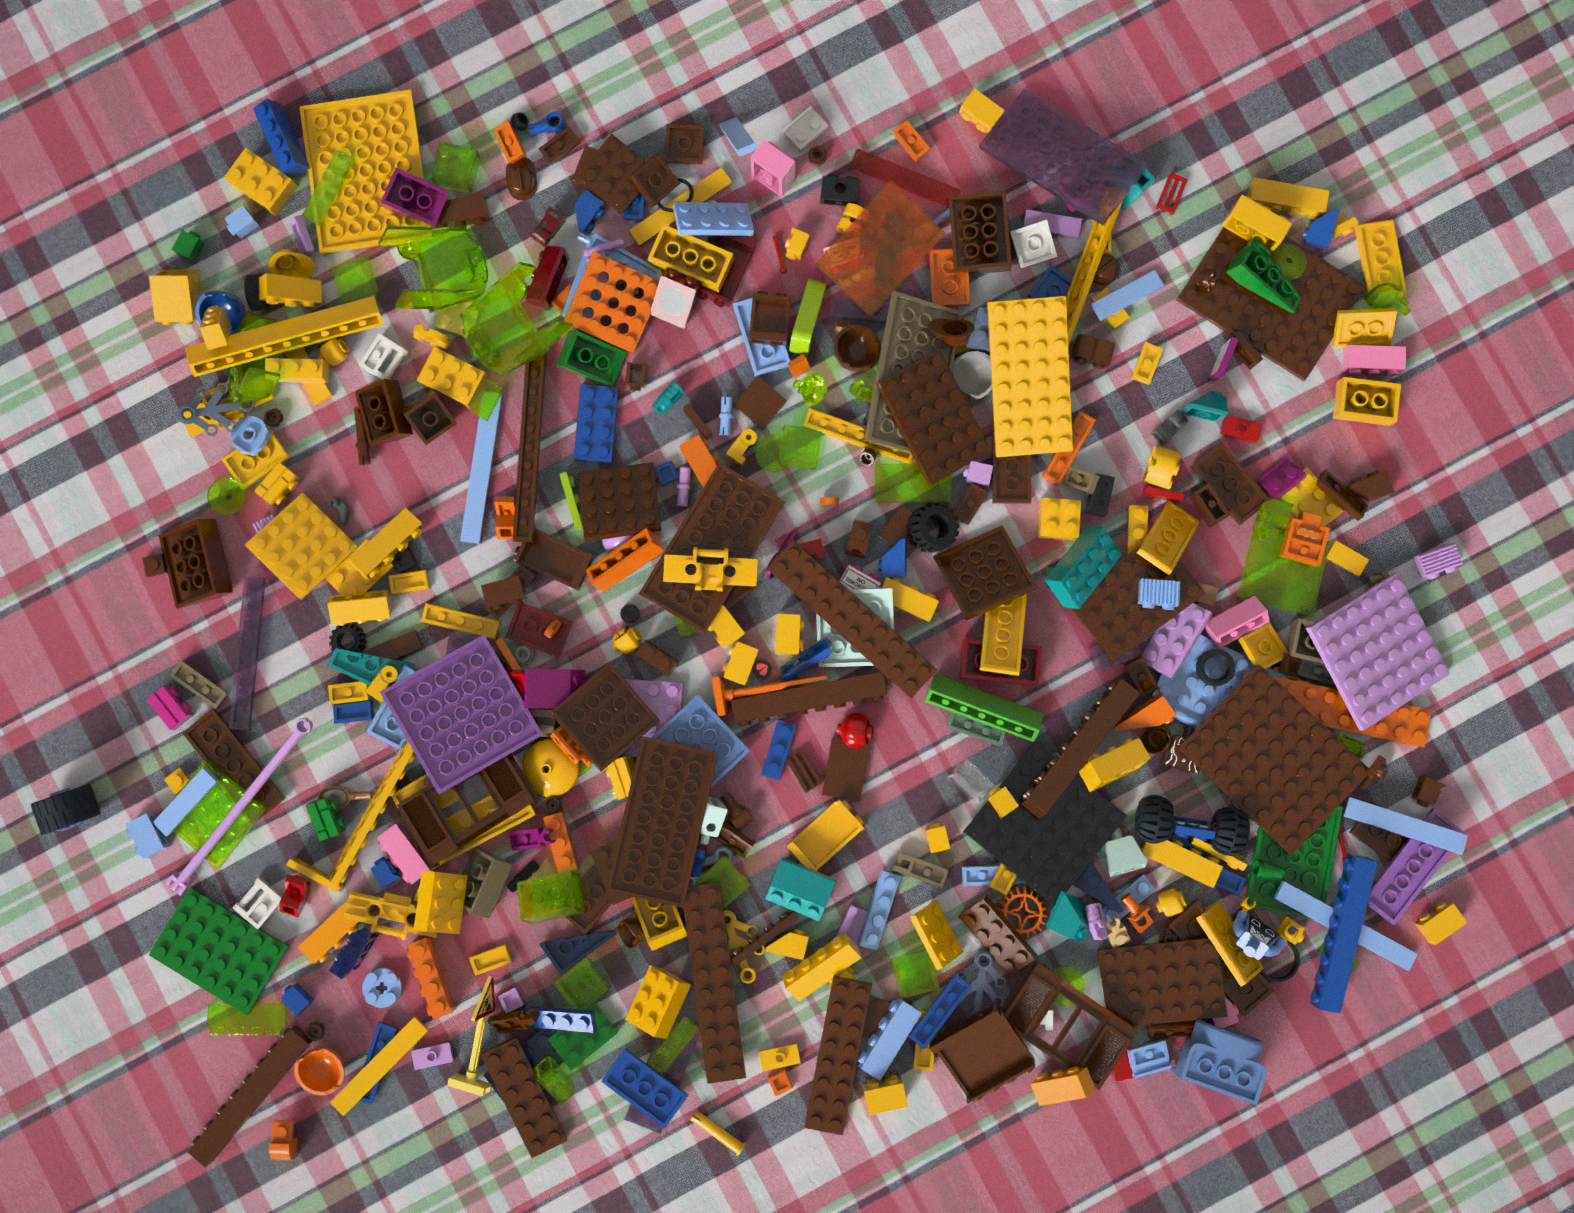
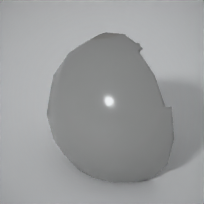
M976 350L956 358L952 374L960 390L976 399L987 396L992 391L990 356Z

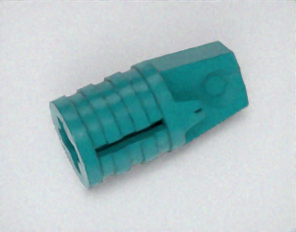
M672 381L658 396L652 408L662 415L685 392Z

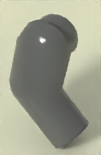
M339 497L332 498L330 506L334 507L339 513L338 523L347 524L349 506Z

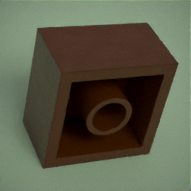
M433 389L401 410L425 445L457 424Z

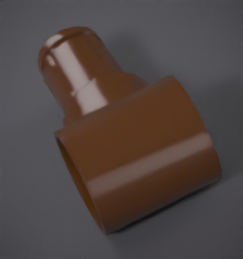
M730 792L720 797L729 810V819L738 831L754 820L745 806L742 807L741 804L739 805Z

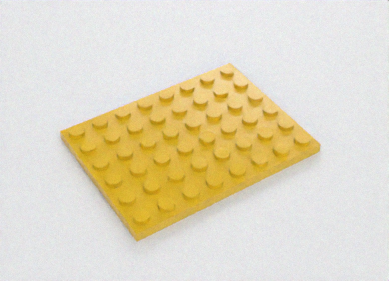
M411 90L299 106L306 159L310 167L308 173L319 252L321 254L433 237L430 225L381 207V200L396 167L425 180L413 92Z

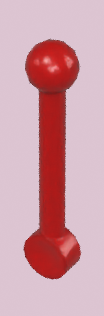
M776 235L773 236V240L781 266L780 272L782 274H785L787 272V268L784 267Z
M1340 824L1338 838L1342 850L1343 862L1347 854L1341 833L1343 828Z

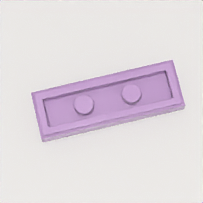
M1026 209L1023 227L1047 220L1052 235L1079 238L1082 219Z

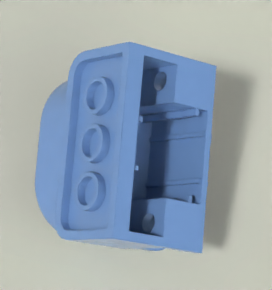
M1203 1019L1196 1020L1190 1039H1187L1183 1044L1182 1050L1178 1051L1179 1059L1176 1067L1171 1066L1170 1070L1182 1080L1257 1106L1266 1079V1069L1260 1064L1265 1044L1239 1031L1227 1027L1221 1029L1214 1026L1213 1022L1209 1021V1023H1206Z

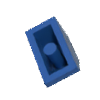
M1334 209L1313 221L1310 228H1305L1303 238L1306 239V245L1328 249L1340 209Z
M903 537L882 557V560H879L878 571H881V577L906 576L907 537Z

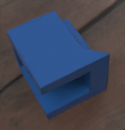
M384 856L374 862L375 866L370 868L382 889L402 878L401 874L397 873L399 870L389 859H385Z
M298 983L293 986L289 985L281 993L283 995L281 998L283 1000L282 1003L291 1012L294 1011V1018L298 1017L314 1001V998Z

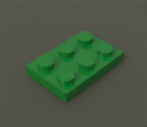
M595 1001L584 1009L595 1011L597 1030L594 1033L558 1030L548 1038V1041L571 1071L618 1033Z

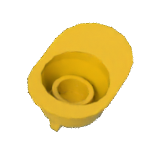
M281 249L270 258L268 269L271 274L309 279L315 272V264L307 255L295 253L289 249Z

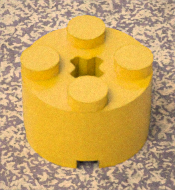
M1156 445L1149 457V464L1145 469L1143 481L1170 489L1173 482L1172 476H1176L1180 466L1178 463L1182 453Z

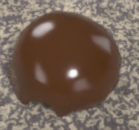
M1162 725L1148 727L1142 735L1143 745L1150 754L1158 755L1165 753L1172 744L1170 731Z
M626 918L617 926L622 941L629 949H633L642 943L644 932L641 924L636 919Z

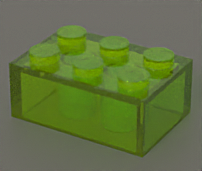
M570 870L517 882L520 919L522 922L534 924L584 913L580 874Z

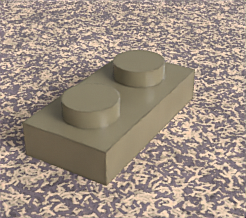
M1069 466L1063 484L1093 494L1100 476Z

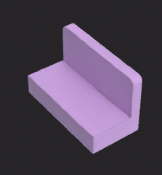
M850 904L836 937L845 932L857 944L868 911Z

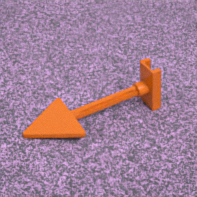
M827 675L789 682H775L733 690V688L725 689L723 677L712 678L717 714L718 716L729 715L727 701L735 700L736 697L828 679Z

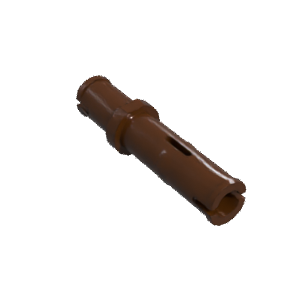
M355 407L357 443L355 445L358 449L359 465H365V463L369 465L371 464L369 451L371 446H369L360 409Z

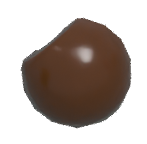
M850 325L842 329L836 336L833 346L834 357L840 366L847 370L866 371L873 368L879 361L881 342L877 335L868 327Z

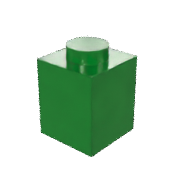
M182 230L171 250L177 255L195 263L205 243L200 240L201 236L191 230L189 233Z

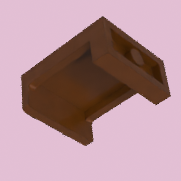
M758 291L757 294L753 293L748 336L749 343L787 346L791 297L785 293H776V295H768V292Z

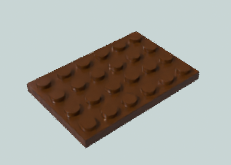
M940 348L876 383L928 487L991 451Z
M1139 546L1111 568L1080 609L1071 608L1112 663L1206 594L1180 560H1178L1173 571L1168 575L1137 554ZM1140 579L1180 581L1179 605L1174 607V610H1164L1162 606L1154 605V608H1143V604L1137 603Z
M1209 937L1097 949L1105 1007L1131 1026L1228 1017L1219 954Z

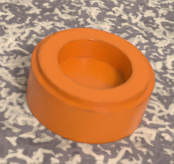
M820 497V504L838 505L839 497Z

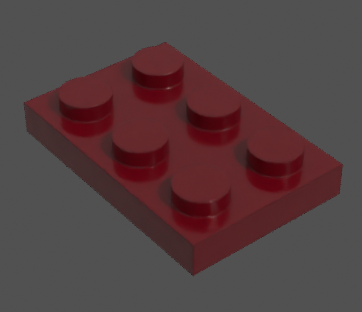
M520 604L515 609L505 638L560 657L573 621L526 604ZM557 619L562 622V625L552 639L544 635V632Z

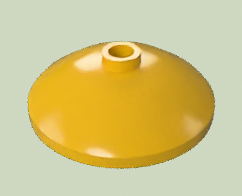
M545 739L535 743L528 749L523 759L522 771L535 793L545 797H556L566 793L573 787L578 778L579 763L575 765L553 739ZM545 766L549 767L548 773L544 771Z

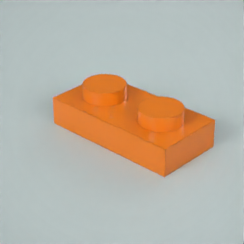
M507 120L493 129L508 163L513 164L527 155L511 121Z
M908 120L892 131V135L915 162L926 155L931 149Z

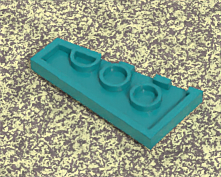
M335 648L327 666L369 685L386 665L394 666L399 673L404 664L414 668L415 663Z

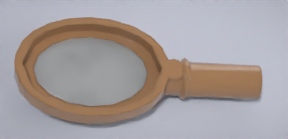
M335 785L321 790L317 799L332 794L333 798L337 799L339 803L338 810L349 805L351 800L372 799L373 792H350L345 787Z

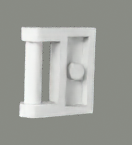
M378 334L359 363V366L381 380L391 379L394 371L409 352L383 335ZM392 351H397L396 356L385 373H381L380 370Z
M258 876L254 881L255 884L241 901L236 902L233 906V909L256 929H260L278 908L282 898L281 894L267 884L263 878ZM261 888L264 891L263 894L249 910H246V905Z

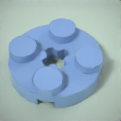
M250 416L251 418H242L236 422L237 430L231 433V442L239 452L255 456L267 445L271 432L260 418ZM254 432L253 437L248 439L247 434Z
M387 967L377 968L367 974L362 985L365 1001L378 1008L388 1007L395 1003L403 990L400 976L394 970ZM381 982H384V986H387L384 993L378 989Z

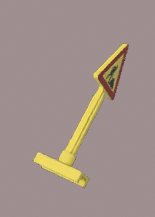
M488 976L471 1018L472 1021H479L476 1027L469 1069L466 1072V1076L457 1073L450 1077L447 1085L480 1096H484L485 1091L491 1092L492 1083L477 1079V1069L485 1033L486 1017L495 1012L493 976Z

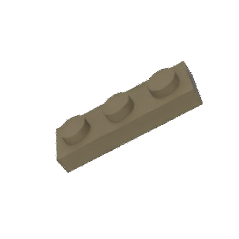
M183 660L179 661L169 675L215 709H219L229 695L227 691Z

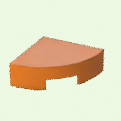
M555 619L546 629L544 635L552 639L562 625V622Z

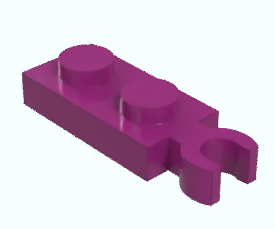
M543 827L509 831L512 851L542 848L555 843V839L551 840L549 838V833L554 832V829L550 828L543 831Z

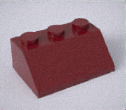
M545 246L544 251L541 250L538 257L540 262L538 267L534 268L531 275L533 280L531 285L526 287L524 294L528 303L546 310H550L551 302L554 300L569 261L565 248L558 246Z

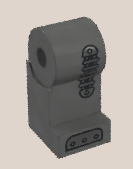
M1177 410L1155 429L1151 435L1164 446L1189 420Z

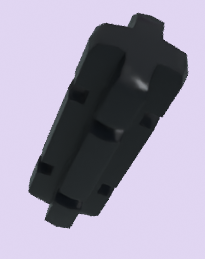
M534 860L531 861L527 868L525 867L514 877V880L507 884L508 890L512 893L515 892L519 885L521 886L533 875L532 873H535L540 868L538 863Z

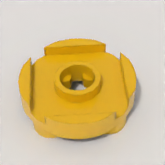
M422 325L415 326L413 338L419 341H429L430 346L438 349L443 348L447 350L452 340L448 339V336L431 328L425 331Z

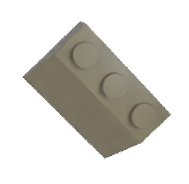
M1300 618L1291 621L1288 637L1290 656L1324 664L1306 630L1308 626L1315 622Z
M474 847L462 874L468 875L463 909L473 915L489 919L513 864L499 856Z

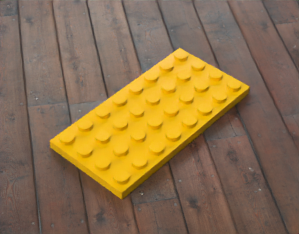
M1066 296L987 302L996 457L1073 451Z

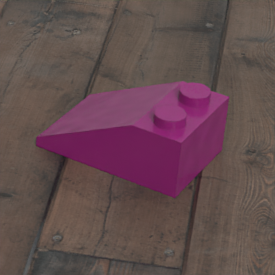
M396 167L381 200V207L435 227L450 192Z
M525 669L524 708H556L585 683V670Z

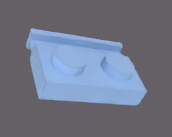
M1164 1039L1127 1049L1134 1078L1172 1068L1169 1063L1170 1058L1166 1040Z

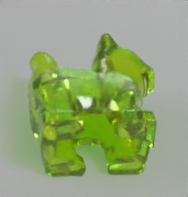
M863 380L856 381L850 385L849 391L855 397L856 402L868 401L871 403L874 387L864 385Z

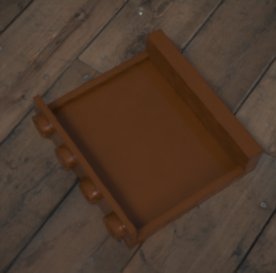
M997 1002L936 1035L930 1041V1050L933 1054L937 1053L957 1081L966 1095L967 1104L979 1101L989 1092L997 1091L1000 1086L1012 1083L1017 1077L1022 1074H1028L1035 1068L1034 1056Z

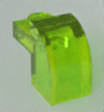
M1393 283L1380 284L1364 297V300L1372 309L1394 306L1405 316L1411 312L1407 306L1409 304L1408 300L1403 297L1404 292Z
M1278 499L1264 502L1255 518L1256 521H1259L1257 529H1260L1258 537L1266 539L1272 526L1285 529L1290 520L1294 504Z

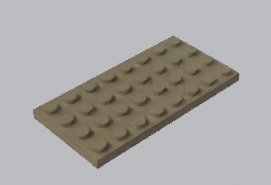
M897 291L892 292L864 441L912 454L876 383L939 348L952 372L957 346L947 345L941 339V336L933 334L928 329V324L937 318L962 320L963 312Z

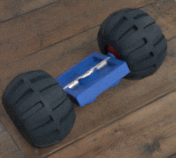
M1149 795L1139 801L1135 816V832L1143 841L1156 844L1166 841L1173 829L1179 837L1188 838L1189 835L1196 836V839L1203 841L1210 839V844L1215 851L1226 856L1240 854L1245 850L1249 839L1250 822L1246 813L1235 807L1218 809L1213 815L1211 825L1208 821L1174 816L1173 805L1168 799L1159 795Z

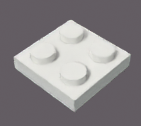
M1047 220L1010 231L1020 269L1058 257Z

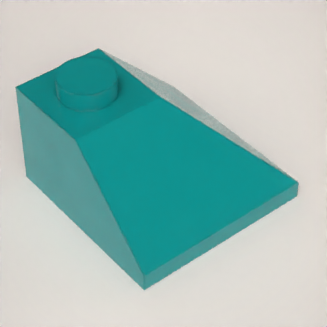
M1211 391V393H1207L1189 403L1181 410V413L1219 422L1228 414L1227 397L1222 396L1220 392Z
M1061 891L1045 927L1083 943L1089 933L1083 900Z

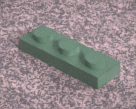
M954 712L950 713L946 728L1000 747L1006 734L1005 731Z

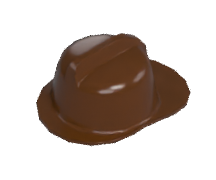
M526 157L519 159L513 164L508 163L506 166L507 187L512 197L517 200L525 201L531 199L537 191L536 170L533 162Z
M1102 255L1089 290L1090 293L1103 290L1118 277L1120 265L1113 256Z
M937 318L928 324V329L933 334L941 336V339L950 346L967 344L969 335L975 329L974 324L967 320Z

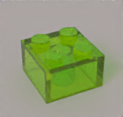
M439 142L431 177L435 185L473 192L480 160L477 149Z
M927 950L890 958L898 995L901 999L940 989L934 964Z
M588 956L583 958L554 983L571 1007L576 1010L586 1009L611 987Z

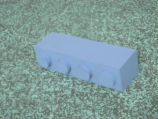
M899 997L893 1000L886 1017L880 1020L878 1030L870 1036L865 1051L859 1054L857 1065L880 1081L922 1013Z

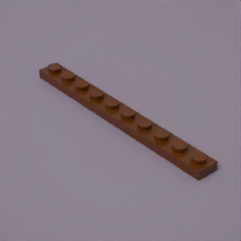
M526 355L513 527L514 542L533 543L546 371L545 356Z

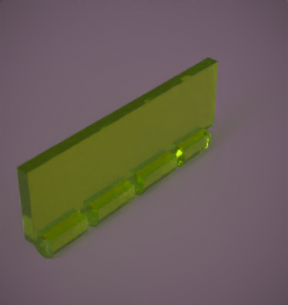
M208 1004L207 1028H210V1036H225L226 1028H228V1036H244L246 1028L247 1036H264L265 1028H267V1036H280L282 1028H286L287 1007L284 1004H255L249 1015H245L229 1004Z

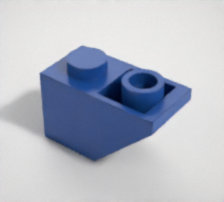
M584 190L574 206L579 232L587 235L591 234L594 230V224L597 219H601L604 216L606 207L602 200Z

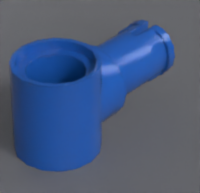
M551 112L543 121L529 124V133L531 137L545 132L559 134L567 128V122L558 112ZM556 120H560L558 125H553Z

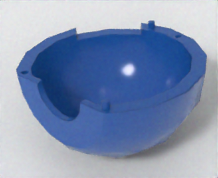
M210 291L203 294L197 301L195 308L199 324L201 325L207 308L215 305L219 307L225 306L232 325L230 335L238 333L244 326L246 318L245 307L241 300L235 294L226 291Z

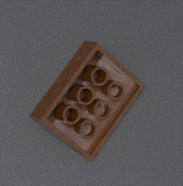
M1006 190L949 196L954 272L996 273L1012 271Z
M197 519L158 535L176 609L233 593L216 519Z

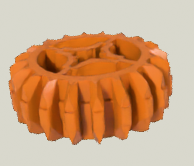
M1015 886V893L1010 889L1008 897L1003 894L1001 895L1005 901L998 900L997 903L1002 905V908H997L1006 919L1007 914L1015 915L1018 925L1014 928L1021 936L1024 933L1025 938L1028 939L1029 932L1036 936L1034 929L1037 928L1039 931H1042V928L1039 926L1040 923L1046 925L1047 922L1042 920V917H1048L1047 913H1043V910H1047L1048 906H1041L1045 899L1041 898L1038 900L1040 894L1035 893L1033 895L1034 890L1032 888L1027 893L1026 886L1022 887L1021 892L1019 887ZM1020 897L1017 906L1008 908L1012 900ZM1027 897L1034 901L1037 911L1028 909ZM1020 908H1023L1028 913L1021 917V915L1014 911L1018 912ZM1036 917L1031 925L1023 928L1028 918Z

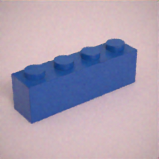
M266 98L255 106L253 110L281 172L297 178L310 168L282 105Z

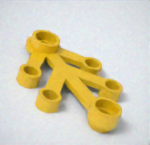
M724 910V917L728 916L731 919L729 923H725L729 935L728 948L729 955L731 956L733 949L735 950L740 946L745 947L749 944L747 939L736 934L734 928L746 932L749 937L757 934L758 929L755 925L750 926L736 920V915L732 911ZM753 927L756 932L749 934L748 929ZM764 945L762 946V952L758 953L755 951L754 953L756 955H762L765 951ZM745 959L740 963L742 969L740 978L744 983L748 984L755 980L756 973L753 968L749 967ZM746 971H750L752 973V976L750 978H746L744 976V973Z

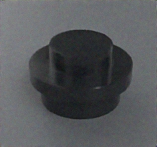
M519 112L511 116V123L516 130L525 131L528 128L529 119L525 114Z
M627 604L621 609L620 615L626 623H634L638 620L640 612L635 605Z

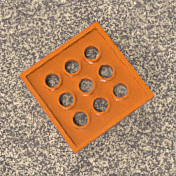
M593 251L563 323L634 353L652 312L651 307L659 281ZM602 271L607 272L609 275L608 280L604 283L598 280V275ZM620 279L626 282L624 290H617L616 282ZM637 287L642 288L644 291L641 298H635L633 295V291ZM594 289H598L601 292V297L598 300H593L590 296L591 291ZM611 297H616L619 301L618 306L615 308H611L608 305V300ZM629 305H634L636 308V313L632 316H628L625 311ZM586 307H591L594 311L590 318L583 316V310ZM603 315L611 317V322L607 326L602 325L600 322ZM620 323L628 324V331L626 333L618 331Z

